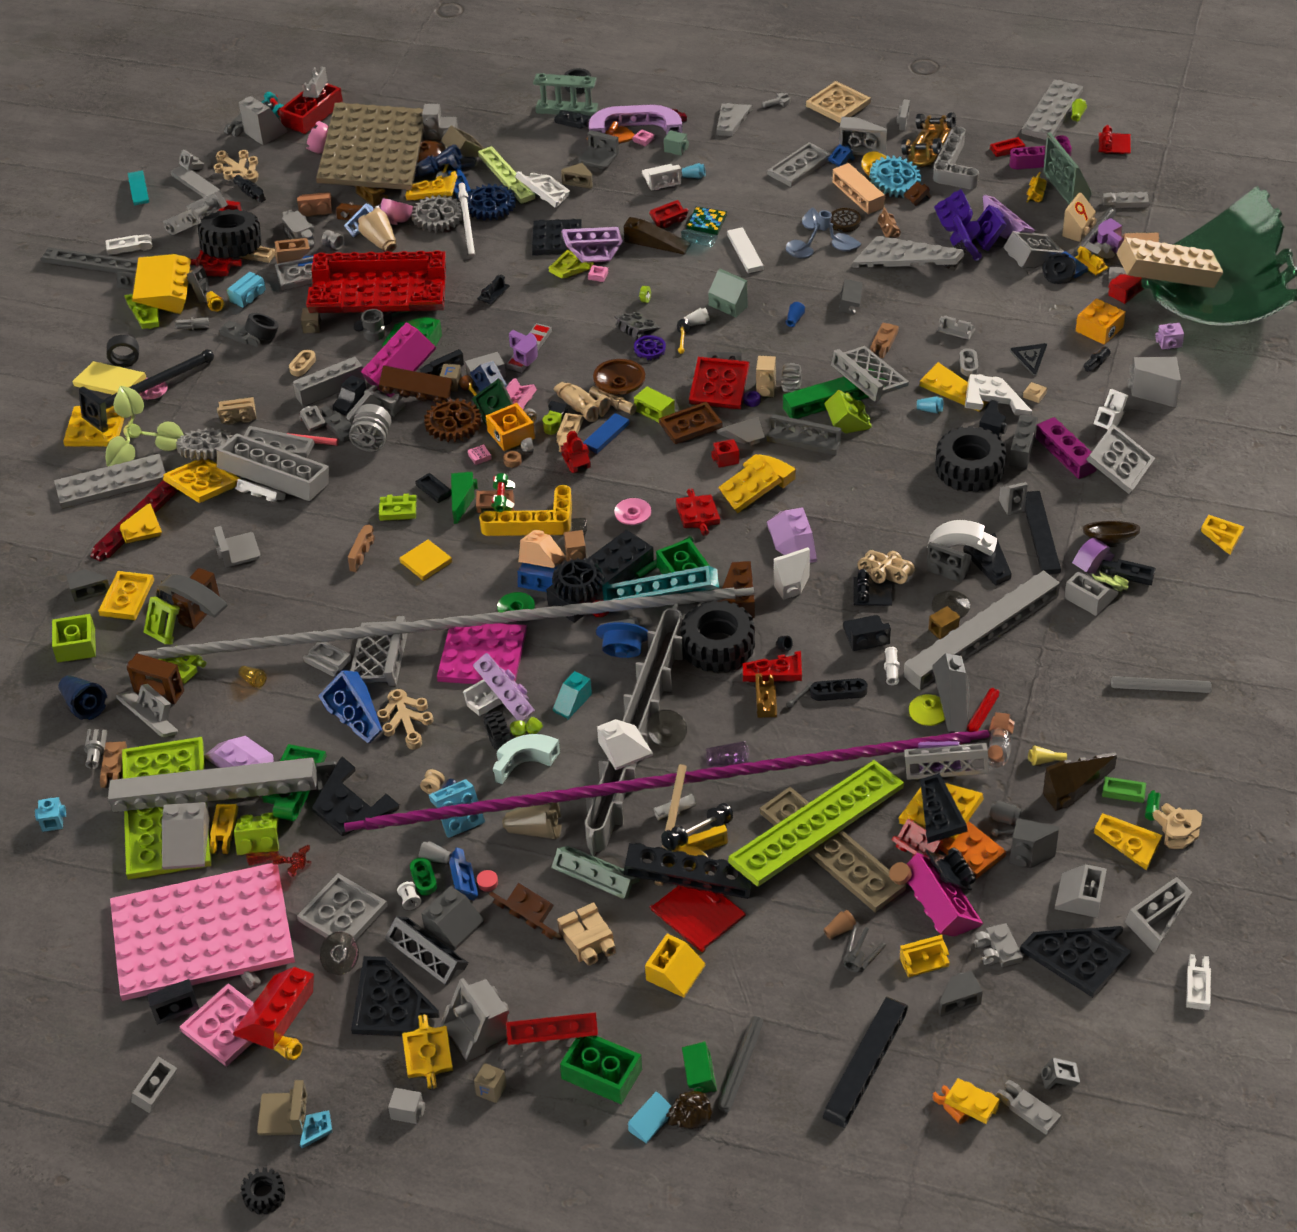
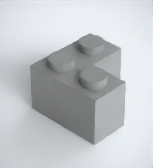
M424 104L422 117L425 140H441L451 125L458 128L457 117H441L440 104Z

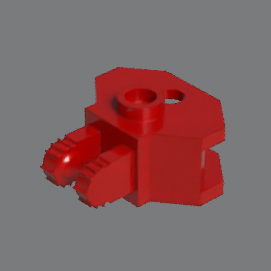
M570 431L567 434V442L561 445V452L565 463L571 473L578 472L577 467L584 466L586 469L591 468L588 446L583 444L581 439L578 438L577 432Z

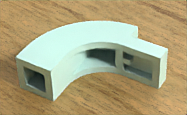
M529 734L506 742L497 751L498 761L493 767L495 782L503 784L511 771L523 762L535 761L551 766L560 753L559 740L547 735Z

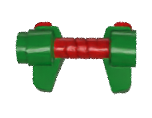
M499 473L493 477V488L497 490V495L492 497L491 507L497 512L511 511L514 503L506 499L504 491L506 489H514L515 483L508 480L506 474Z

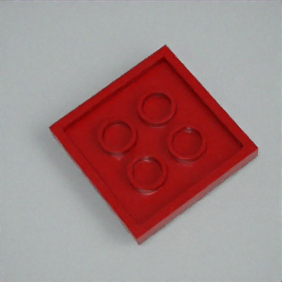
M698 357L689 404L698 405L707 402L710 406L741 409L750 367L749 362Z

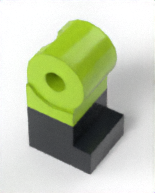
M555 401L549 403V413L542 419L544 432L548 435L558 432L565 413H568L567 404Z

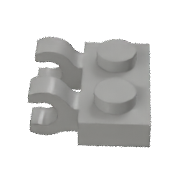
M1006 923L988 927L985 932L975 933L977 940H974V944L977 949L989 945L993 948L983 951L985 957H982L985 966L1000 962L1001 966L1005 967L1023 961V955Z

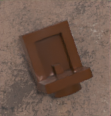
M917 181L904 194V197L915 206L925 196L929 199L932 196L929 193V187L924 183L921 185Z

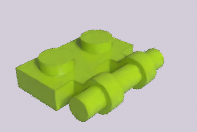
M406 493L403 496H393V494H390L387 497H380V521L416 519L417 496Z
M199 655L159 659L177 664L182 683L184 684L198 672V666L204 668L207 664Z

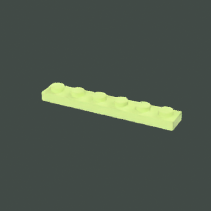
M492 146L478 151V156L508 187V190L512 189V193H515L516 199L521 204L535 199V193L515 178L516 172Z

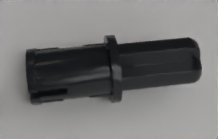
M1103 346L1097 353H1093L1091 358L1083 365L1085 371H1092L1097 366L1102 365L1103 360L1110 356V349Z

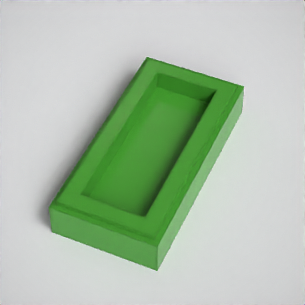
M1105 777L1102 797L1144 803L1146 783Z

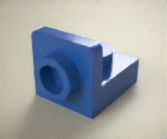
M840 144L828 158L829 162L838 167L844 165L848 159L852 161L855 159L852 149Z

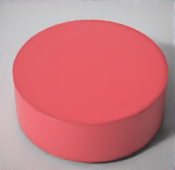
M485 870L478 874L477 886L480 890L492 891L497 887L498 877L495 872Z

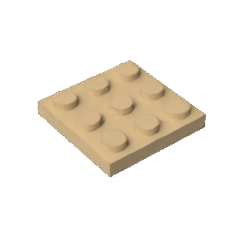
M835 81L808 99L806 107L841 123L842 117H851L869 105L871 98Z

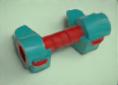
M270 91L264 94L265 100L261 101V103L270 102L274 107L272 112L277 118L280 117L279 109L284 105L278 103L277 95Z

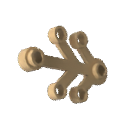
M247 150L239 151L240 161L238 164L229 158L226 151L217 152L216 160L218 164L214 165L215 173L223 172L224 179L226 180L234 179L236 175H241L245 180H251L254 183L257 181L258 172L255 171L258 164L257 157H249ZM247 159L250 165L248 170L245 168ZM223 164H228L231 167H223Z
M401 689L393 690L388 694L389 703L385 709H380L377 712L379 721L387 722L395 707L398 709L390 723L383 725V734L385 736H392L402 720L407 733L405 738L406 746L412 750L418 749L422 745V738L414 730L410 718L420 721L424 725H430L433 722V715L431 712L419 713L407 709L405 704L416 707L418 711H425L428 708L427 700L425 698H418L416 700L407 697V693Z

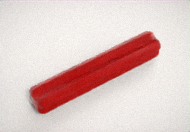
M989 689L967 725L968 732H976L980 729L999 697L998 689Z

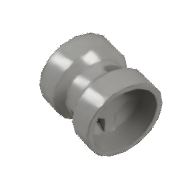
M326 230L322 235L321 241L323 245L339 250L344 244V236Z

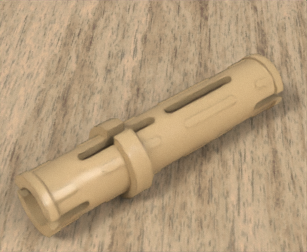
M592 386L589 390V394L595 399L602 395L608 397L610 405L618 411L622 410L630 415L636 412V404L626 401L621 396L617 397L606 393L595 386Z

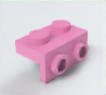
M516 378L512 379L506 387L513 403H517L522 409L532 399L533 394L537 390L534 384L520 386Z

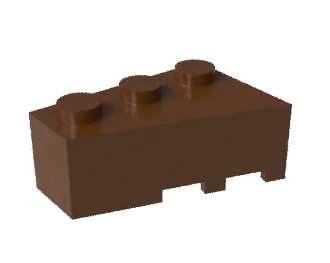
M751 561L732 562L722 589L733 587L734 589L752 588ZM754 595L724 599L730 604H738L739 608L743 607L752 618H755Z

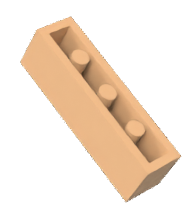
M847 163L833 169L832 182L867 214L884 208V193L859 173L856 168Z

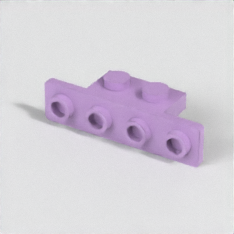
M485 653L473 664L475 670L517 721H525L535 712V709L528 702L527 690L521 684L518 685L514 681L516 677L509 669L504 670L500 668L488 653Z

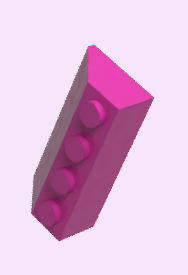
M406 322L361 370V373L369 384L378 386L377 389L379 390L383 365L416 371L437 348L418 329ZM395 393L386 395L391 398Z
M917 853L907 863L912 872L907 884L914 890V896L922 903L925 908L924 912L935 923L934 927L940 934L955 937L983 925V922L961 888L944 883L939 876V871L930 863L929 856Z

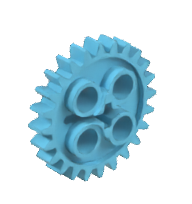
M894 155L892 158L886 156V159L881 157L880 160H876L872 164L869 178H871V183H874L875 187H879L880 191H884V195L889 193L891 197L892 194H895V197L898 198V195L904 197V194L916 181L921 182L920 170H916V165L912 166L913 162L908 163L907 159L901 160V156L898 159Z

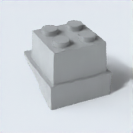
M462 978L459 980L451 1004L446 1007L441 1024L442 1026H447L448 1035L466 1062L485 1054L486 1048L507 1038L506 1022H508L509 1008L506 1002L500 1000L496 988L491 986L487 979L468 985L465 979Z

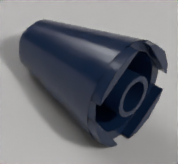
M71 675L65 676L60 680L58 688L75 717L80 720H91L99 716L105 709L107 693L101 685Z

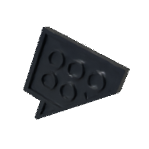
M1122 926L1033 932L1020 946L1022 953L1092 998L1131 956V950L1116 942V939L1123 933Z
M363 957L351 1026L352 1034L402 1036V1033L413 1032L419 1029L418 1016L422 1015V1018L423 1015H427V1018H440L439 1010L386 957Z

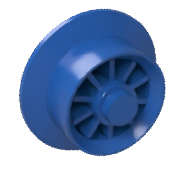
M612 622L602 624L596 628V635L603 639L602 651L614 657H636L641 654L642 643L648 640V630L631 623Z

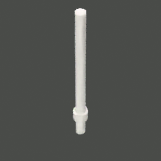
M460 183L458 185V197L462 206L469 257H474L475 251L467 203L468 193L466 192L465 184Z

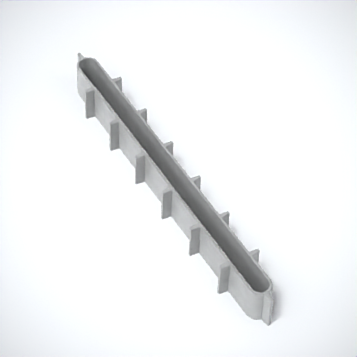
M675 603L673 608L666 609L663 612L656 632H647V657L644 663L636 662L637 683L633 694H624L625 715L623 722L633 725L665 636L668 632L674 631L638 728L647 745V735L651 724H660L659 701L663 691H672L671 668L674 660H683L681 637L682 613L678 610V603ZM609 759L608 761H599V785L612 782L616 771ZM637 762L624 767L619 781L635 779ZM626 793L614 794L604 824L598 829L594 828L606 796L586 798L587 817L585 820V830L590 855L595 856L596 852L603 851L608 845L614 826L624 824L622 804Z

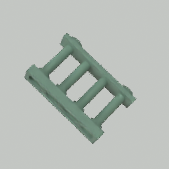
M536 74L533 85H540L541 100L538 99L535 108L536 113L557 115L561 110H567L593 116L598 111V103H592L591 88L594 89L596 77ZM546 86H555L556 101L547 100ZM561 87H570L571 101H562ZM576 88H585L586 102H577Z

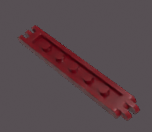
M162 480L93 547L90 557L100 562L105 557L110 558L125 543L120 530V525L147 504H151L154 513H156L179 490Z

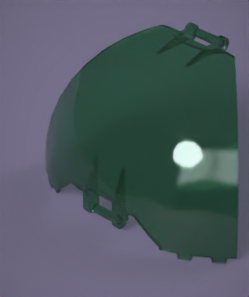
M1258 186L1254 187L1217 217L1185 238L1172 244L1203 250L1208 249L1214 253L1223 271L1214 288L1141 277L1142 287L1144 289H1151L1155 301L1171 312L1194 322L1209 325L1232 326L1247 324L1264 319L1285 309L1297 301V289H1288L1287 283L1297 276V267L1294 265L1291 249H1283L1277 255L1283 229L1285 228L1280 219L1282 212L1279 207L1274 209L1268 201L1270 194L1266 189L1261 191ZM1287 263L1288 267L1280 273L1279 268Z

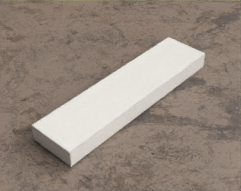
M743 227L728 230L727 235L747 273L762 271L763 264Z

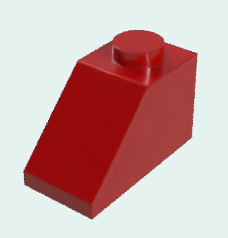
M1120 274L1110 281L1108 295L1125 304L1145 289L1147 278Z

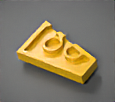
M1103 813L1094 829V833L1145 870H1147L1162 839V835Z

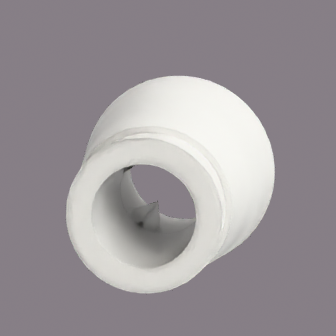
M699 308L684 317V319L690 322V326L706 324L707 321H710L706 308Z

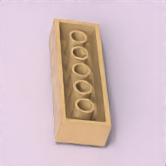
M1125 237L1116 253L1126 274L1130 276L1214 288L1223 274L1214 253L1208 249L1203 250L1195 247L1190 248Z

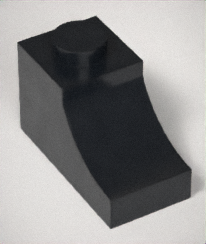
M353 375L341 384L339 397L332 405L333 411L346 416L364 396V391L367 390L365 380Z
M990 401L980 420L979 427H982L983 430L988 429L992 431L993 435L996 434L1000 438L1002 434L1006 433L1008 424H1005L1006 416L998 411V401Z

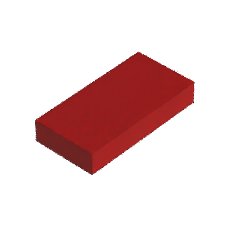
M1019 137L990 144V150L996 157L1008 155L1014 148L1026 147Z

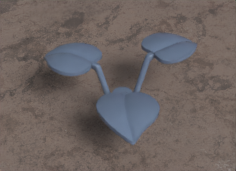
M811 208L802 219L804 227L814 229L809 242L806 244L801 240H792L787 243L786 251L796 258L810 257L813 254V249L809 246L817 230H827V228L830 229L831 238L833 239L832 245L840 251L854 250L860 247L861 243L844 233L834 235L833 223H830L832 214L826 210L818 213L814 208Z

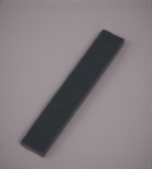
M1029 491L1026 493L1025 513L1041 572L1044 570L1048 574L1061 573V566L1040 491Z

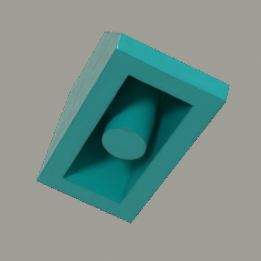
M574 671L562 684L553 706V712L570 719L592 695L591 679Z

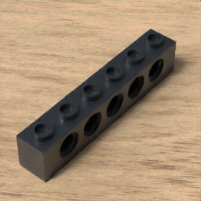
M629 843L623 875L749 899L752 882L729 864L727 860H714L704 855L694 856L683 851L673 852L662 847L653 848L647 847L642 843ZM644 859H649V860H651L652 862H651V863H645L643 860H644ZM665 863H670V864H672L673 866H672V867H666L664 864H665ZM691 867L693 871H687L685 868ZM711 871L715 875H708L705 872ZM732 875L736 879H729L726 876Z

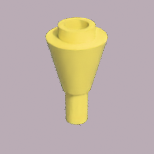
M1034 745L1032 749H1029L1028 760L1035 766L1053 761L1067 760V754L1056 753Z

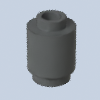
M997 800L996 804L992 803L989 815L992 816L993 821L1012 826V824L1016 825L1017 818L1020 819L1022 809L1017 808V805Z

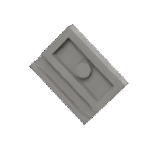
M327 642L316 643L309 650V654L303 656L305 663L333 677L336 676L335 673L337 671L340 672L352 660L351 654Z

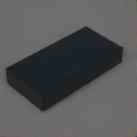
M431 473L415 481L416 486L437 503L452 495V490Z

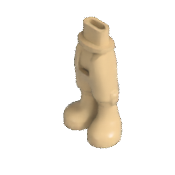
M561 382L554 387V391L557 392L558 396L575 411L581 412L584 419L589 422H595L598 419V415L604 416L610 407V399L602 395L595 400L588 392L576 385Z

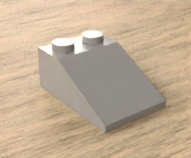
M842 117L839 127V144L851 148L853 155H865L868 152L875 151L886 156L887 129L860 118Z
M1013 231L1004 246L1008 255L1014 258L1022 268L1037 267L1042 265L1045 260L1047 261L1051 255L1064 252L1047 234Z
M205 802L164 805L162 816L163 869L205 867L209 814Z

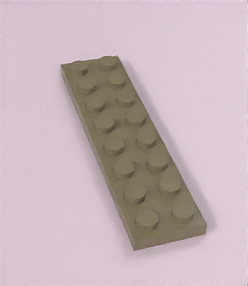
M788 787L760 807V814L775 826L809 802L793 788ZM842 830L807 853L875 913L906 890V884H895L889 877V869Z

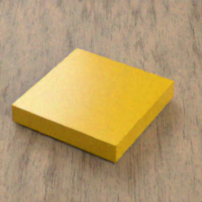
M429 539L399 558L400 563L423 581L452 563V557Z

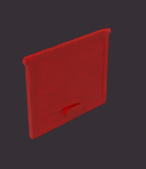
M677 886L657 903L649 906L651 911L701 952H705L710 944L746 916L745 912L722 894Z

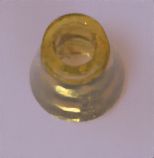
M242 666L239 669V676L252 687L260 688L266 683L267 676L263 670L248 666Z

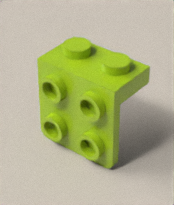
M268 812L255 817L253 815H243L237 819L234 829L237 855L279 851L277 835L279 818L274 817L273 813Z

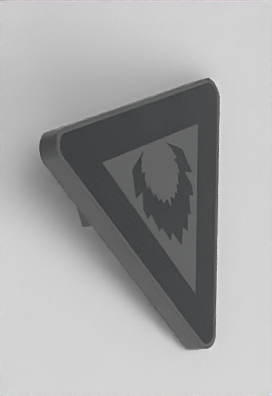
M1047 343L1011 347L1010 352L1033 376H1037L1048 345Z

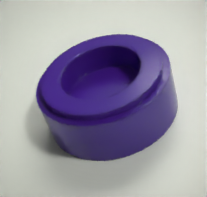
M748 391L744 394L743 402L749 407L758 406L761 402V395L757 391Z

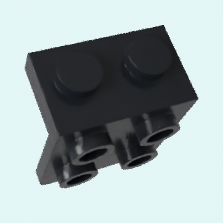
M879 615L843 622V629L852 651L890 644L891 627L889 623L883 624Z

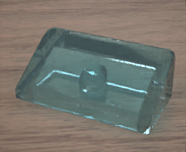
M690 229L681 231L682 239L712 247L718 238V235Z

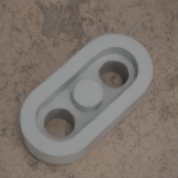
M969 348L961 350L959 354L961 373L967 377L970 374L976 375L978 373L977 352Z

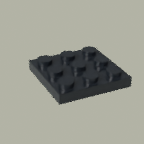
M582 219L534 220L532 256L562 255L567 249L570 250L565 244L561 231L563 229H582Z

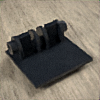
M861 569L857 577H853L854 605L892 606V581L886 579L883 583H876L869 577L866 569Z
M949 849L947 856L926 851L930 858V863L939 871V876L944 883L972 890L969 884H973L976 881V875L968 863H966V860L963 859L964 857L958 849Z

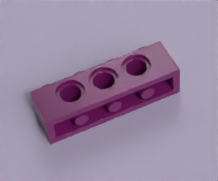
M1055 417L1037 424L1035 438L1078 479L1096 472L1097 468L1086 460L1091 451Z

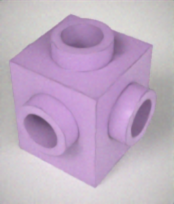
M1180 323L1159 325L1158 332L1155 335L1156 342L1160 344L1161 349L1182 347L1184 332Z

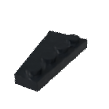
M940 773L920 779L927 843L968 832L967 824Z

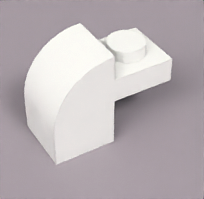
M1110 389L1105 405L1099 407L1093 424L1108 429L1112 424L1117 426L1124 415L1123 409L1128 395Z

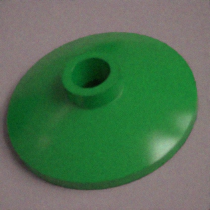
M523 592L506 594L497 604V611L499 613L535 609L534 599Z

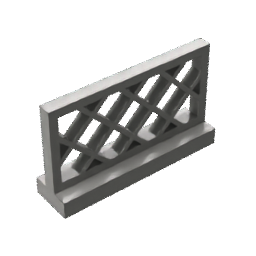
M866 346L842 352L840 349L834 350L831 366L875 402L881 399V395L909 385L908 380Z
M397 616L396 621L361 623V626L385 625L406 622L404 616ZM408 633L385 635L376 642L373 640L374 637L370 636L358 638L350 671L359 672L363 670L366 672L360 676L364 683L388 682L389 686H396ZM369 641L371 645L364 649L362 645ZM386 641L390 642V644L384 648L380 646ZM377 648L379 652L373 656L369 654V652ZM366 655L368 659L360 663L359 659ZM382 655H385L387 657L382 662H379L377 660ZM374 662L376 666L368 670L366 667ZM380 669L384 671L383 675H374Z

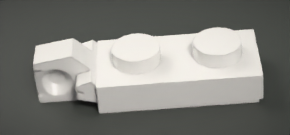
M238 479L235 488L242 493L251 491V495L257 497L267 496L266 500L272 502L284 500L286 495L283 492L243 479Z

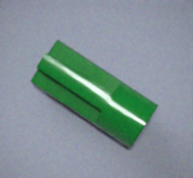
M1155 790L1148 794L1145 818L1151 821L1155 820L1152 813L1157 809L1159 810L1161 794L1156 793Z

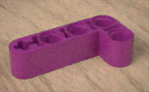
M1064 135L1056 136L1055 139L1071 157L1072 147L1068 137ZM1046 146L1012 149L1010 151V168H1044Z

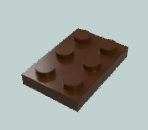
M707 402L659 418V424L674 444L723 428L722 421Z

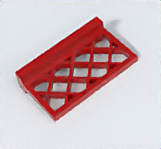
M596 1012L506 1022L508 1045L598 1035Z

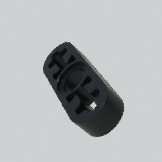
M861 678L817 681L810 687V696L816 701L862 698L867 695L868 684ZM841 687L844 691L836 692L834 689Z

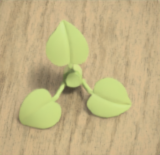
M120 386L114 399V410L120 417L128 418L131 416V419L123 430L127 441L121 436H116L108 443L105 455L106 464L109 467L132 461L135 457V449L129 444L130 438H137L140 434L157 436L155 444L164 451L177 449V439L184 434L177 424L170 421L161 423L157 428L158 433L141 431L138 425L133 424V421L135 419L134 414H139L143 411V399L135 390Z

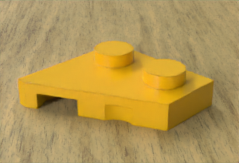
M151 504L144 506L120 525L125 543L158 537L162 534Z
M1211 515L1207 516L1201 528V532L1230 555L1244 531V526Z

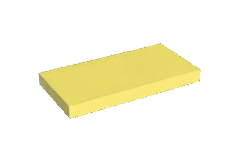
M93 361L72 382L76 387L81 388L84 386L89 390L113 395L118 392L120 386L130 387L145 380L146 375L144 372Z

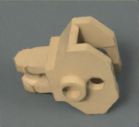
M1165 803L1162 806L1163 812L1157 809L1152 813L1153 818L1163 827L1162 831L1165 833L1164 844L1169 849H1184L1199 838L1202 814L1197 810H1182L1180 807L1175 809L1170 804Z

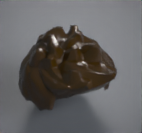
M689 1091L680 1094L666 1114V1117H670L668 1125L678 1124L679 1128L695 1129L707 1124L711 1119L712 1108L706 1093Z

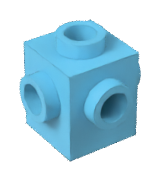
M59 797L38 800L35 818L36 821H39L42 832L63 829V817H66V807L61 805Z

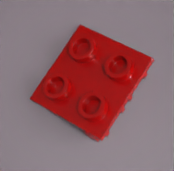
M1106 125L1103 127L1102 133H1099V152L1131 154V134L1112 133V127Z

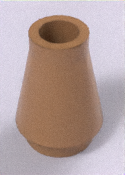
M848 910L840 911L823 930L831 940L854 929L853 926L857 923Z

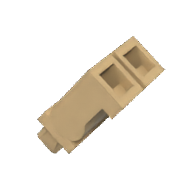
M594 902L578 909L577 914L573 911L557 919L560 935L577 956L579 962L584 961L590 966L598 961L597 954L603 952L605 956L609 957L616 953L613 933L598 913V908Z

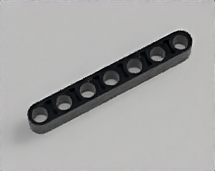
M890 997L884 999L825 1107L823 1113L824 1120L842 1128L848 1125L907 1014V1004Z

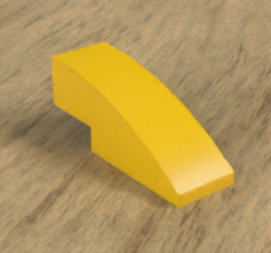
M755 454L743 463V466L746 468L763 456L782 481L778 484L780 487L784 488L795 480L796 469L771 456Z

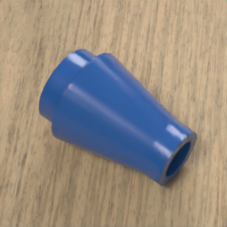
M793 302L789 306L786 320L788 326L794 327L805 314V306L802 303Z

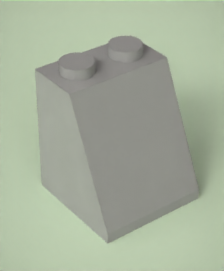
M250 96L239 102L244 133L265 145L287 133V129L272 110L260 101Z
M1134 357L1133 364H1130L1129 368L1131 378H1128L1127 383L1128 389L1131 388L1132 396L1177 407L1181 383L1177 357Z

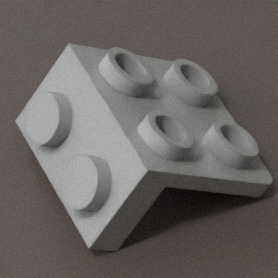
M214 527L216 534L212 536L214 545L219 546L216 548L218 558L223 559L225 568L257 560L261 557L254 533L249 532L225 539L222 527Z

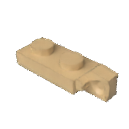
M565 413L557 433L559 452H561V445L567 442V434L570 431H575L578 434L583 422V415Z

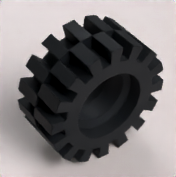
M500 711L483 717L487 736H489V741L495 750L511 740L509 728H507L505 718Z
M262 1168V1172H259V1169H255L254 1175L250 1172L247 1174L249 1179H243L244 1185L241 1184V1194L249 1211L253 1212L255 1210V1213L260 1215L261 1210H263L264 1214H268V1209L274 1212L275 1205L278 1207L282 1205L281 1201H284V1194L286 1193L282 1178L278 1172L275 1173L271 1168L269 1172L267 1168ZM268 1185L272 1187V1191L266 1196L258 1197L254 1194L255 1190L261 1186Z

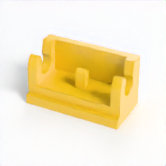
M942 935L900 946V961L908 978L945 968L950 964L947 957L949 951Z

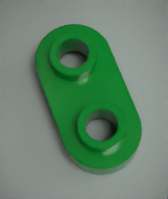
M426 858L414 859L410 864V872L416 886V891L421 895L434 893L437 889V883L430 861Z

